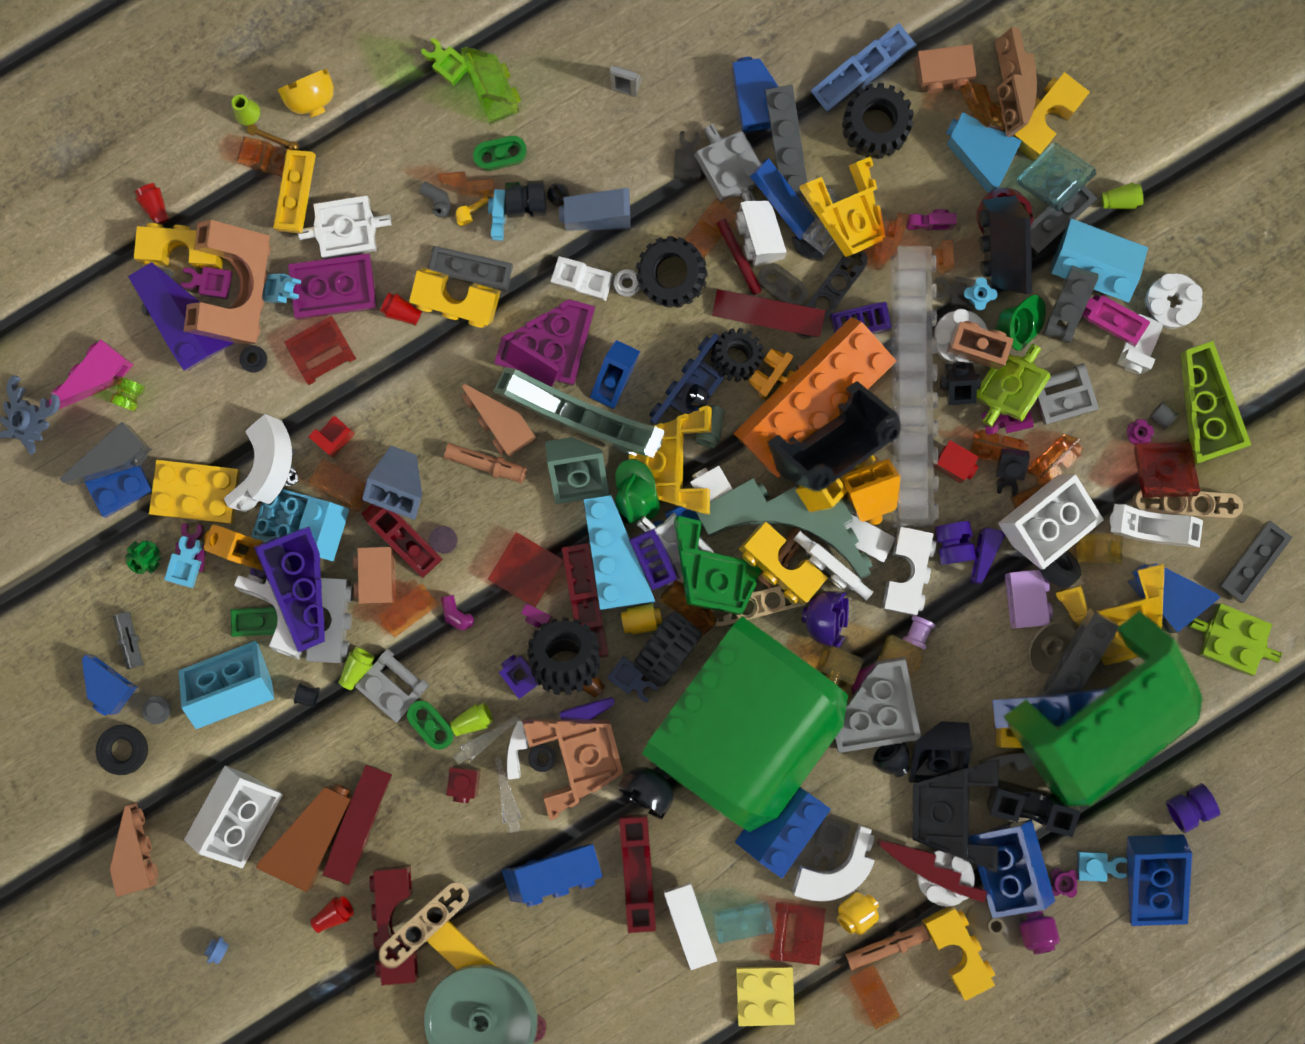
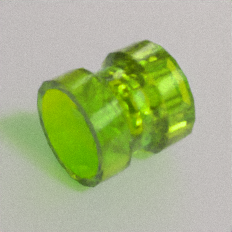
M119 376L116 383L117 391L112 394L109 402L136 412L139 405L137 399L143 394L145 386ZM124 393V394L130 395V396H132V397L129 398V397H126V396H124V395H122V394Z

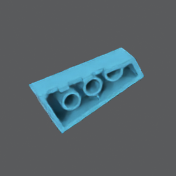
M612 496L584 499L600 610L654 603L655 599L629 542L628 534Z

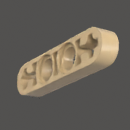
M1146 488L1136 492L1132 500L1133 507L1142 511L1199 518L1231 519L1239 516L1243 510L1241 498L1231 493ZM1148 494V499H1160V504H1150L1145 508V504L1140 503V498ZM1171 495L1177 496L1181 502L1180 508L1176 511L1171 510L1167 506V499ZM1198 497H1203L1208 502V508L1205 512H1199L1195 508L1194 503ZM1228 499L1230 504L1235 507L1229 513L1226 508L1215 509L1216 504L1226 503Z
M777 586L752 593L749 600L753 603L754 609L749 615H736L737 619L732 620V614L723 616L722 622H718L717 618H712L711 613L715 612V610L707 609V619L712 625L724 626L736 623L741 616L748 620L804 606L807 603L799 604L797 602L794 604L789 601L790 605L785 606V596L781 591L782 588ZM769 593H776L780 597V604L775 609L768 608L765 604V597Z
M461 883L448 885L386 941L379 952L381 964L387 968H396L401 965L467 903L469 897L466 886ZM460 890L462 892L460 897L462 902L459 903L457 900L452 902L448 908L453 911L448 913L445 905L438 901L442 899L445 903L451 897L449 891L458 892ZM429 909H440L443 914L442 920L438 923H431L427 919ZM410 927L418 928L422 934L421 939L415 943L409 942L405 936L407 929ZM400 937L403 945L410 950L406 952L403 947L397 954V961L394 959L387 961L385 959L387 955L386 949L394 950L400 944L396 941Z

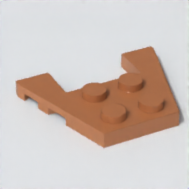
M522 720L529 747L558 739L570 786L542 794L550 821L559 817V813L569 806L572 808L580 803L579 800L593 791L595 793L623 774L609 720Z

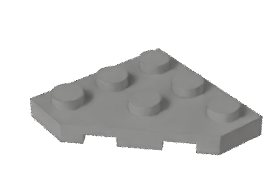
M906 657L877 661L846 706L844 727L836 736L838 753L914 741L921 737Z

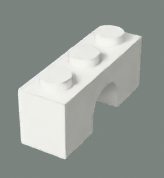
M905 527L897 528L892 556L904 558L910 565L911 574L904 583L886 582L881 609L912 616L918 615V611L923 610L926 597L922 594L923 584H928L931 574V568L927 567L928 559L934 556L936 541L932 540L934 533Z

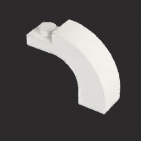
M266 414L245 431L254 448L252 470L248 477L224 498L229 508L245 513L254 508L258 501L270 504L282 490L291 467L292 446L289 434L281 420Z
M1114 504V510L1110 516L1111 532L1118 537L1157 544L1200 548L1203 520L1193 516L1153 513L1124 504Z
M248 574L247 578L238 575L234 584L238 591L265 600L276 609L278 622L269 647L275 652L300 660L303 651L298 653L268 581L266 580L264 585V580Z
M857 825L850 853L847 859L835 869L819 871L800 865L792 890L794 896L813 901H829L848 895L858 888L869 875L875 862L872 857L865 855L866 851H871L874 835H871L872 830L869 827Z

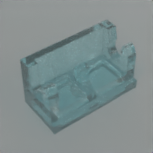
M768 902L713 912L719 944L774 933Z

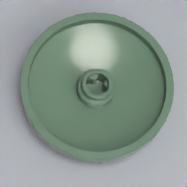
M474 964L451 972L437 985L426 1006L424 1026L429 1044H533L538 1029V1015L530 992L516 976L496 966Z

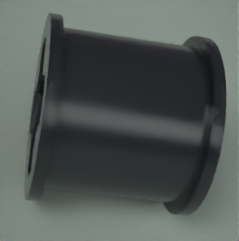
M300 682L295 692L294 704L299 703L314 709L318 701L320 687L315 688Z

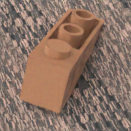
M466 384L462 386L466 392L462 395L463 399L470 409L476 407L481 415L477 420L485 432L491 429L496 437L492 442L500 454L506 452L510 458L537 440L520 413Z
M137 803L124 807L112 857L110 873L116 897L157 885L158 869L156 864L151 861L149 853L152 850L151 841L147 835L145 836L143 829L145 817L142 809H138Z

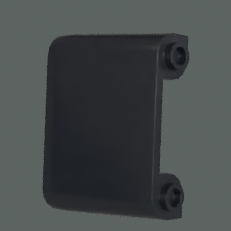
M856 381L846 388L849 398L845 405L843 403L838 405L840 415L802 442H799L793 436L787 442L780 435H777L767 443L776 470L783 478L812 491H821L890 442L895 441L901 429L899 414Z

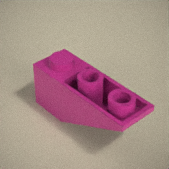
M100 339L98 343L96 342L88 348L87 356L84 360L71 368L68 373V379L62 385H58L51 395H58L60 398L59 409L116 386L134 364L111 345Z

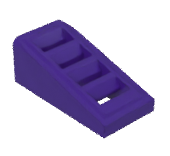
M887 302L875 303L831 314L834 333L842 326L841 319L846 318L847 322L851 317L856 316L857 320L865 325L863 314H868L870 327L867 328L872 334L890 331L891 321ZM874 312H879L881 320L879 325L876 324Z
M655 528L629 539L652 591L680 577ZM652 538L654 544L641 549L639 544ZM657 548L658 554L649 558L645 557V553ZM662 559L663 564L651 568L650 563ZM666 568L668 573L657 578L655 573Z
M991 528L979 530L975 551L977 559L973 562L970 579L972 584H980L985 579L1005 537L1003 531Z
M608 697L562 710L559 713L560 718L591 720L615 704L614 697Z

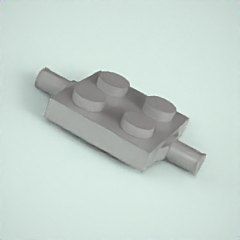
M714 124L707 126L704 132L711 144L698 150L694 156L718 199L722 202L730 197L741 196L744 202L756 201L751 192L756 184L750 175L761 163L743 131L729 137H720Z

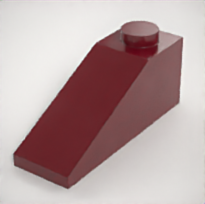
M371 504L361 513L366 522L422 578L443 560L402 515Z

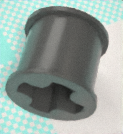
M1164 401L1149 416L1150 419L1152 418L1161 425L1163 430L1167 429L1179 414L1164 404Z

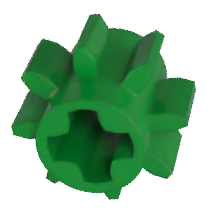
M142 540L140 543L134 541L126 549L128 552L125 555V558H127L126 564L134 573L144 574L148 571L152 574L160 565L158 563L161 559L159 556L160 550L150 541Z

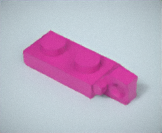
M1095 294L1093 298L1090 297L1082 314V317L1090 323L1133 347H1136L1150 324L1149 320L1104 295L1100 297Z

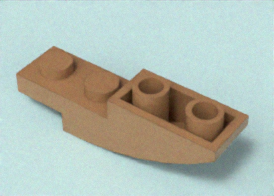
M1011 27L995 40L1003 83L996 87L1007 137L1013 136L1029 123L1037 94L1034 54L1025 52L1020 28Z

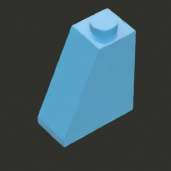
M962 112L959 120H952L946 134L950 135L947 146L986 192L989 193L999 188L1021 140L1013 136L1007 137L1005 132Z

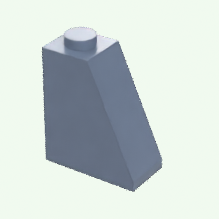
M629 188L564 197V206H559V222H564L566 231L631 229Z
M391 445L368 476L362 500L415 520L422 498L417 455Z

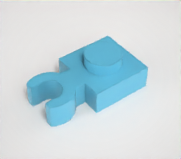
M495 189L494 198L489 197L488 214H492L493 217L491 237L492 240L503 241L504 224L507 210L505 190Z
M267 274L262 295L264 302L286 303L287 298L298 299L299 295L293 293V288L296 284H301V280L285 274Z
M182 536L179 540L181 553L180 555L172 553L164 580L194 588L202 562L195 560L194 557L201 551L203 542L196 540L195 546L189 549L187 547L189 537Z
M1077 851V873L1079 876L1077 880L1107 882V873L1119 879L1126 878V873L1116 871V865L1120 862L1127 863V859L1115 856L1108 860V853Z

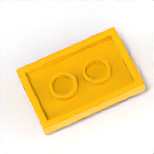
M156 460L149 514L233 524L235 509L229 508L224 498L238 486L240 470Z

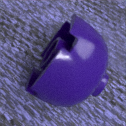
M825 591L817 594L810 601L809 606L804 607L802 623H806L807 632L817 643L830 647H840L843 643L845 636L840 635L843 627L847 628L849 619V599L844 598L846 592Z

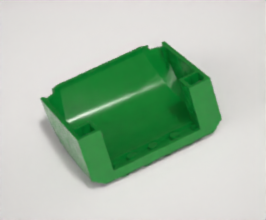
M1140 611L1121 624L1117 630L1126 646L1144 662L1057 729L1027 699L1003 716L1050 792L1067 806H1092L1196 725L1200 719L1203 697L1175 639Z
M741 616L655 731L642 754L721 814L751 832L779 817L844 727L848 694L810 664Z

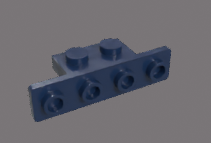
M714 333L711 338L708 336L704 338L697 348L700 351L695 360L690 358L681 370L684 373L683 377L679 382L674 380L666 390L665 394L668 397L664 403L658 402L649 414L652 417L650 425H657L670 406L682 415L698 411L699 408L686 403L687 393L694 384L707 389L710 397L713 395L725 376H719V372L714 370L704 360L713 349L719 335Z

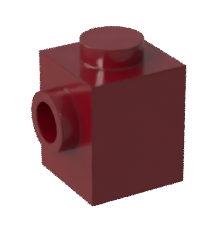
M462 766L450 767L446 796H452L453 801L459 803H469L470 799H475L478 796L481 769Z

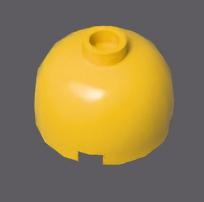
M326 68L301 78L292 84L278 88L277 91L281 100L291 112L299 115L309 113L312 118L326 112L323 106L331 102L334 96V85Z

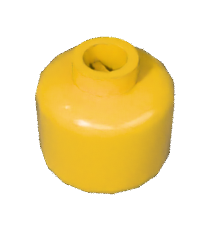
M855 892L838 907L839 916L837 920L849 934L862 935L879 920V913L877 911L879 904L870 894L865 896L862 893Z

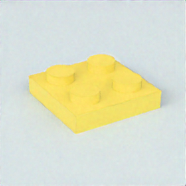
M792 966L736 967L738 1026L795 1025Z

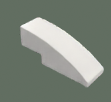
M691 881L664 890L690 969L693 970L717 962Z

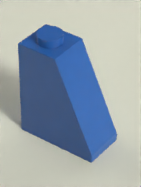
M739 58L737 62L732 64V77L741 131L749 133L770 129L764 89L779 86L760 58Z
M1157 563L1141 564L1132 571L1134 577L1127 581L1141 599L1146 597L1138 570L1158 565ZM1165 568L1162 625L1169 633H1178L1219 600L1220 597L1217 593Z

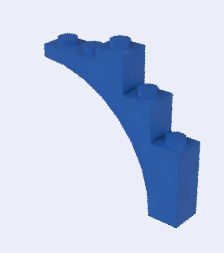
M1111 687L992 700L995 727L1010 728L1003 716L1025 699L1054 726H1062Z

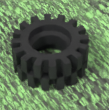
M732 328L728 333L725 331L719 336L711 352V362H715L713 365L714 370L720 369L719 376L722 377L725 373L728 375L726 378L728 381H731L733 377H735V382H740L742 378L746 381L758 369L764 357V352H761L763 346L762 344L757 345L759 339L757 336L752 339V332L750 331L745 335L743 334L744 329L739 328L737 333H735V329ZM728 349H740L745 353L747 360L742 363L732 360L727 353Z

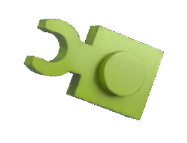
M431 38L430 42L436 47L435 51L429 53L422 48V55L428 61H436L432 65L433 70L454 86L468 71L471 64L450 46L443 51L440 42L435 38Z

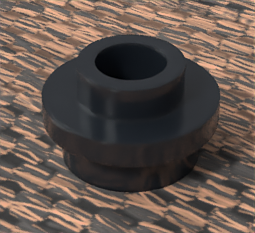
M256 345L244 348L239 357L242 368L250 373L262 371L268 360L266 352ZM252 354L257 355L255 363H249L248 359Z
M547 744L536 745L529 752V764L536 771L546 772L555 765L556 753ZM541 752L546 753L548 756V760L545 763H540L537 759L538 754Z

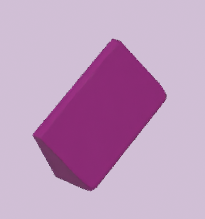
M513 339L505 357L506 362L530 377L553 387L562 373L560 366L518 340Z

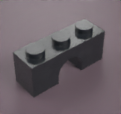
M999 780V786L991 787L986 804L991 816L1018 822L1019 818L1032 819L1043 825L1047 831L1070 837L1074 835L1081 813L1079 806H1067L1053 794Z

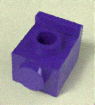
M513 654L501 664L503 669L499 674L518 699H521L538 686L535 678L532 676L529 663L522 655L516 658ZM518 669L523 670L525 673V677L522 680L515 678V672Z

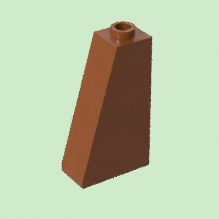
M336 783L334 786L329 785L325 787L258 862L256 869L305 892L312 889L339 832L352 799V795L349 794L350 790Z

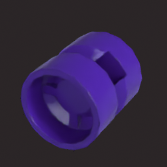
M970 521L934 527L936 540L942 544V547L938 550L941 565L977 559L975 546L969 542V539L973 536Z
M1203 783L1190 788L1186 792V796L1178 794L1166 800L1168 812L1182 833H1187L1199 827V820L1205 822L1220 816V809L1215 798Z

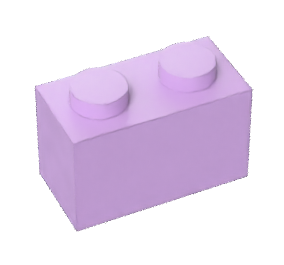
M1039 570L1005 574L1011 629L1049 624V619L1053 618L1052 605L1050 602L1047 603L1046 592L1049 591V580Z

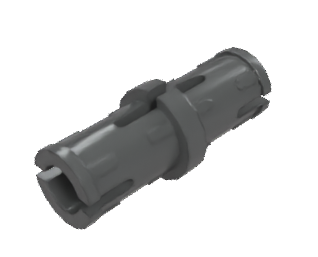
M130 612L112 616L119 637L117 644L122 648L127 670L144 665L138 645L140 638L139 635L135 634Z

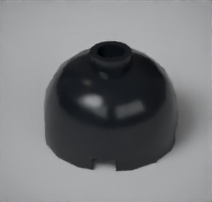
M657 766L653 770L648 767H636L630 770L617 786L620 788L619 791L639 808L642 806L649 810L648 814L660 820L664 818L673 803V788L667 781L669 775Z

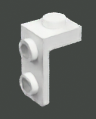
M1141 314L1139 315L1149 320L1150 324L1136 347L1125 343L1117 362L1118 365L1125 367V370L1137 375L1144 374L1152 369L1155 359L1151 357V354L1163 327L1162 323Z

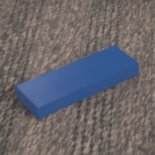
M768 158L756 168L750 177L798 239L801 240L810 233L818 221Z

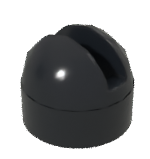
M554 183L548 188V200L555 206L564 205V197L560 199L553 189L557 188L564 197H569L568 188L562 183Z
M698 384L692 385L687 393L686 403L696 408L706 406L708 404L706 399L710 398L708 390Z

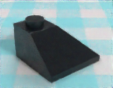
M941 721L915 741L908 781L916 783L968 768L972 752L969 723Z

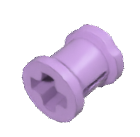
M913 615L911 618L913 621L911 628L902 641L925 650L927 647L925 642L928 635L936 625L926 619Z

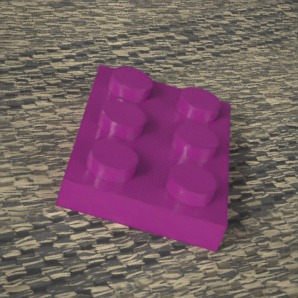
M369 253L288 264L289 276L301 280V284H296L293 288V293L299 295L298 299H292L294 318L296 320L377 309L372 261Z

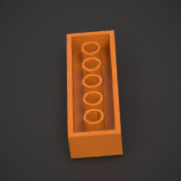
M851 317L733 434L770 473L779 478L781 475L776 470L767 442L777 435H780L787 442H789L792 436L799 442H802L840 415L838 405L840 403L845 405L849 398V393L846 390L847 387L858 381L869 389L896 360L863 322Z

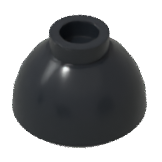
M902 742L880 746L873 756V765L883 773L894 774L895 777L904 776L909 771L910 753L907 744Z

